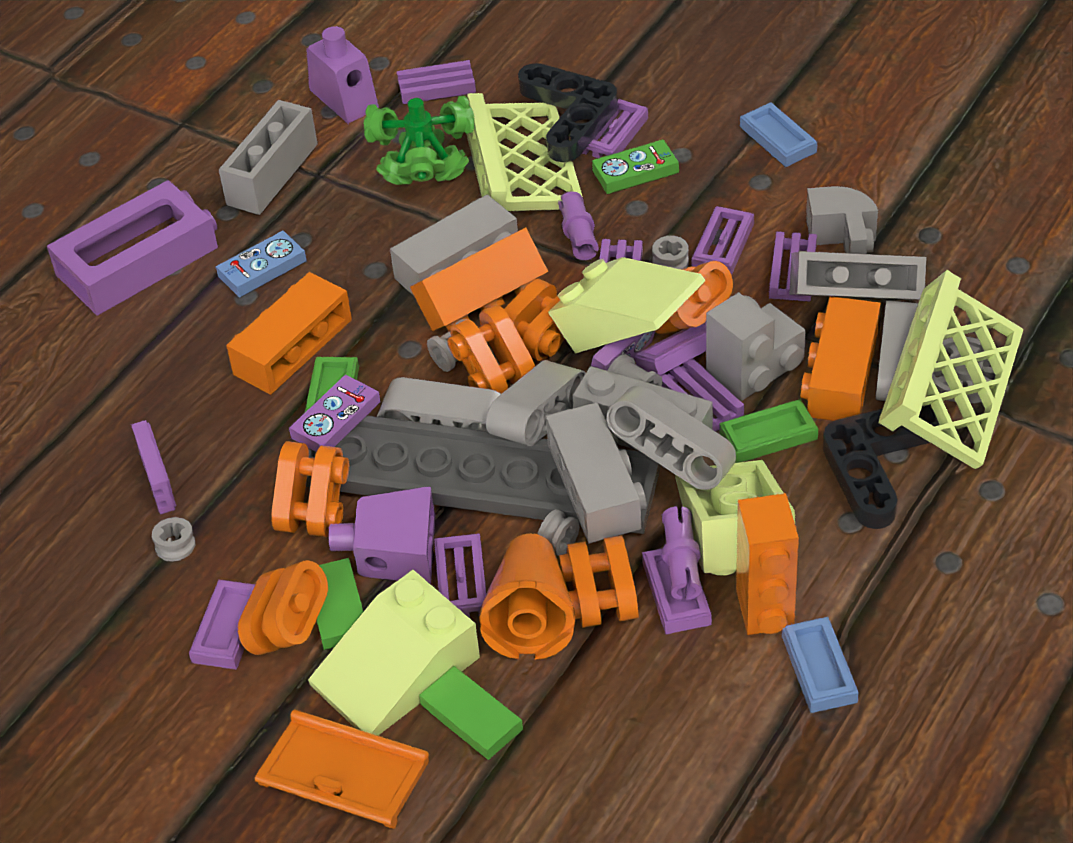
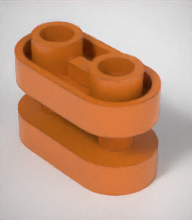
M710 261L699 264L696 267L681 269L702 274L705 282L655 332L658 334H668L681 329L702 325L706 321V313L726 301L732 293L733 279L729 269L719 261Z
M541 279L533 280L504 308L530 356L538 361H543L553 356L565 340V337L548 313L560 301L557 296L556 287Z
M496 304L480 312L479 321L481 327L478 328L470 319L452 326L450 329L451 337L448 338V346L453 356L458 361L462 360L470 375L468 376L470 387L490 389L502 394L508 389L507 380H510L512 384L516 383L532 370L535 364L511 318L500 305ZM487 342H489V344H490V346H491L493 352L495 353V355H496V357H497V359H498L500 365H498V363H497V361H496L494 355L492 354V352H491V350H490V348H489Z
M289 441L283 444L278 460L272 505V526L275 531L295 533L300 521L303 520L306 521L309 535L329 537L330 524H342L343 504L339 502L341 484L344 485L348 478L349 459L343 457L341 448L321 445L316 452L315 458H309L307 444ZM308 475L312 476L309 501L305 503L304 496Z
M623 536L603 538L604 552L591 555L588 553L585 541L567 544V554L559 555L560 568L564 581H572L574 591H568L574 607L575 618L580 619L582 628L601 625L600 610L616 608L619 621L639 618L637 596ZM607 571L611 589L597 591L593 573Z
M305 560L289 565L286 568L266 572L259 577L238 622V635L247 651L255 655H262L276 651L279 648L302 644L308 639L328 593L326 575L317 563Z

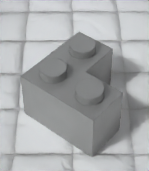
M738 292L706 313V371L740 401L756 391L765 389L771 381L786 371L795 369L804 360L805 329L771 303L760 309Z

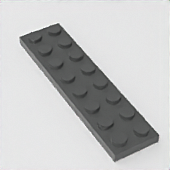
M366 416L335 446L341 448L343 457L349 459L348 478L344 485L341 484L340 492L371 496L431 487L433 505L544 520L551 511L557 509L564 512L566 518L574 517L578 519L549 449L548 439H540L533 446H527L491 435L488 431ZM308 448L309 458H315L316 451ZM626 450L632 468L631 480L633 483L640 482L647 504L646 509L641 510V529L632 532L644 534L661 465L640 451ZM307 475L306 487H310L312 476Z

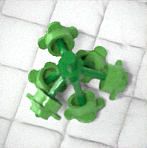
M459 96L456 102H447L442 106L440 116L431 117L430 113L424 110V103L420 98H412L408 101L409 112L401 120H398L395 112L388 107L378 109L375 104L367 106L364 119V135L369 143L379 141L382 146H386L396 137L398 128H405L406 131L399 135L400 151H388L386 156L381 158V164L377 165L376 170L382 174L385 180L396 185L412 184L413 180L418 182L428 181L436 175L435 179L439 182L452 180L464 171V166L469 162L467 156H464V151L458 150L455 145L443 148L441 144L445 139L444 132L441 129H435L434 125L441 124L443 130L447 134H451L455 139H460L463 133H472L474 130V113L469 106L466 96Z

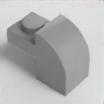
M848 187L807 188L806 221L809 234H817L816 245L843 243L845 253L867 254L873 252L874 241H876L878 209L870 197Z

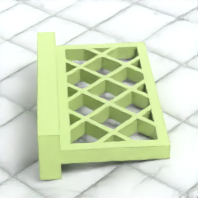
M482 93L467 94L469 106L474 113V130L472 133L467 134L482 197L488 194L507 211L560 210L558 201H562L560 198L562 195H556L551 192L556 186L567 192H578L582 196L573 162H556L548 156L547 147L537 142L542 137L546 139L548 131L558 121L559 114L556 106L547 103L485 104ZM548 116L549 120L541 124L531 119V117ZM492 117H505L511 121L504 125L492 119ZM522 126L533 133L527 137L515 130ZM506 138L518 145L510 149L500 142ZM529 150L540 157L533 161L521 154ZM550 161L562 169L555 173L544 167V165ZM512 162L524 170L517 174L506 168V166ZM535 174L546 180V182L539 186L528 180V178ZM519 187L531 195L512 197L511 192Z
M946 270L922 291L878 423L892 431L902 425L972 468L977 469L984 463L1024 329L959 290L961 278ZM955 305L966 311L971 322L970 325L960 326L953 311ZM989 328H993L1007 337L1004 347L996 348L988 331ZM975 332L984 352L973 354L965 334ZM952 337L961 357L950 360L943 345V340ZM988 359L995 373L994 380L986 382L977 361ZM965 365L974 385L963 388L954 367ZM942 371L951 391L939 394L932 379L933 372ZM978 392L985 411L984 414L976 416L967 395ZM953 398L963 416L962 420L952 422L943 401ZM931 404L940 424L939 426L934 427L919 418L922 406ZM968 427L975 443L973 450L962 444L956 429Z

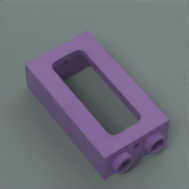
M167 180L47 245V249L56 276L98 316L217 249L218 245L214 232L217 230V224L212 214L206 209L201 210L187 191H180ZM171 217L178 220L97 266L88 265L91 261Z

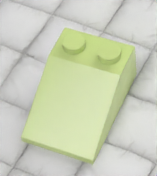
M624 257L605 263L604 259H599L582 271L584 278L580 282L569 285L558 294L560 301L548 313L573 351L579 353L659 329L705 282V279L700 273Z
M763 460L735 463L721 482L709 490L695 488L675 475L682 506L688 508L692 513L694 541L700 546V559L698 562L704 573L729 575L737 570L738 500L783 494V491ZM789 502L790 509H791L792 516H793L794 523H795V510L793 509L792 505H791L790 502Z
M412 570L374 598L308 679L309 685L355 729L379 736L420 704L419 695L450 668L455 666L462 672L480 658L476 625L431 584Z

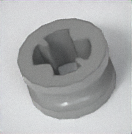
M677 236L659 238L652 246L653 264L676 269L687 268L689 265L687 242Z
M555 509L542 522L538 535L550 541L557 556L566 554V545L574 543L578 536L579 521L574 517L566 518L564 512Z
M167 518L160 521L152 530L155 551L163 560L179 561L192 553L195 547L192 526L189 521L183 518ZM175 536L178 540L172 541L169 537Z

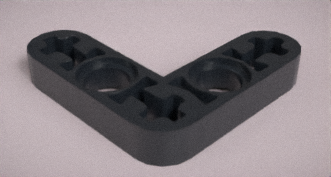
M539 63L526 65L518 72L520 93L524 97L567 109L546 135L548 156L556 162H570L577 159L618 109L617 88L609 82ZM570 88H571V89H576V90H573V91H570V92H562V91H561V90L570 89ZM583 119L591 120L587 123H575V121Z
M931 404L922 406L919 418L934 427L939 426L940 424ZM883 409L835 420L825 427L823 433L824 455L856 519L860 524L872 529L885 528L893 523L896 517L898 501L896 492L877 456L930 443L902 425L891 436H881L875 433L874 429L876 427L883 426L878 423ZM843 441L846 444H850V453L846 454V447ZM853 468H864L871 475L864 479H857L850 476L847 472ZM872 492L876 506L869 504V494Z

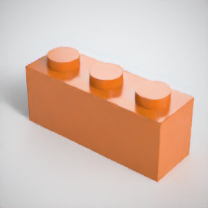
M524 228L410 286V289L431 330L434 331L446 326L449 332L456 322L461 319H469L467 314L478 308L484 311L496 304L500 306L505 304L502 298L503 295L513 290L518 295L533 280L547 273L548 270L527 228Z
M308 272L226 345L233 375L271 395L352 321L347 290Z
M830 296L826 313L818 312L815 337L820 338L819 343L811 342L808 367L813 368L812 373L804 372L800 395L801 398L808 399L807 411L812 418L835 421L862 414L878 336L881 303Z
M786 493L738 500L736 592L747 635L759 633L774 634L782 631L785 626L795 623L799 537Z

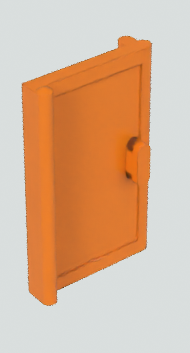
M294 709L290 713V724L255 776V782L259 785L270 786L395 829L400 811L429 763L428 751Z

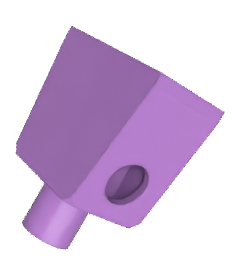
M334 26L325 29L322 33L323 39L310 45L307 49L309 89L349 124L366 115L365 111L368 105L375 104L377 108L379 107L366 56L346 39L344 29Z
M431 487L361 497L357 501L355 523L330 524V551H354L358 574L363 577L398 581L414 570L430 584L435 527Z

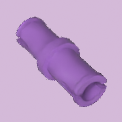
M566 192L560 197L562 201H558L559 209L563 215V232L571 241L574 256L579 260H589L595 257V251L599 250L598 243L593 234L595 227L593 218L586 212L583 197L580 193Z
M676 506L668 508L662 514L666 544L663 547V559L670 569L671 595L675 599L682 600L681 588L685 587L686 600H691L702 593L697 562L700 559V546L694 541L691 511L686 507H681L682 519L679 520Z

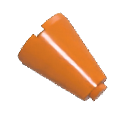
M523 534L511 541L480 608L479 620L483 639L492 649L506 657L519 659V654H535L536 660L553 656L569 644L574 632L575 611L555 551L550 541L538 534Z

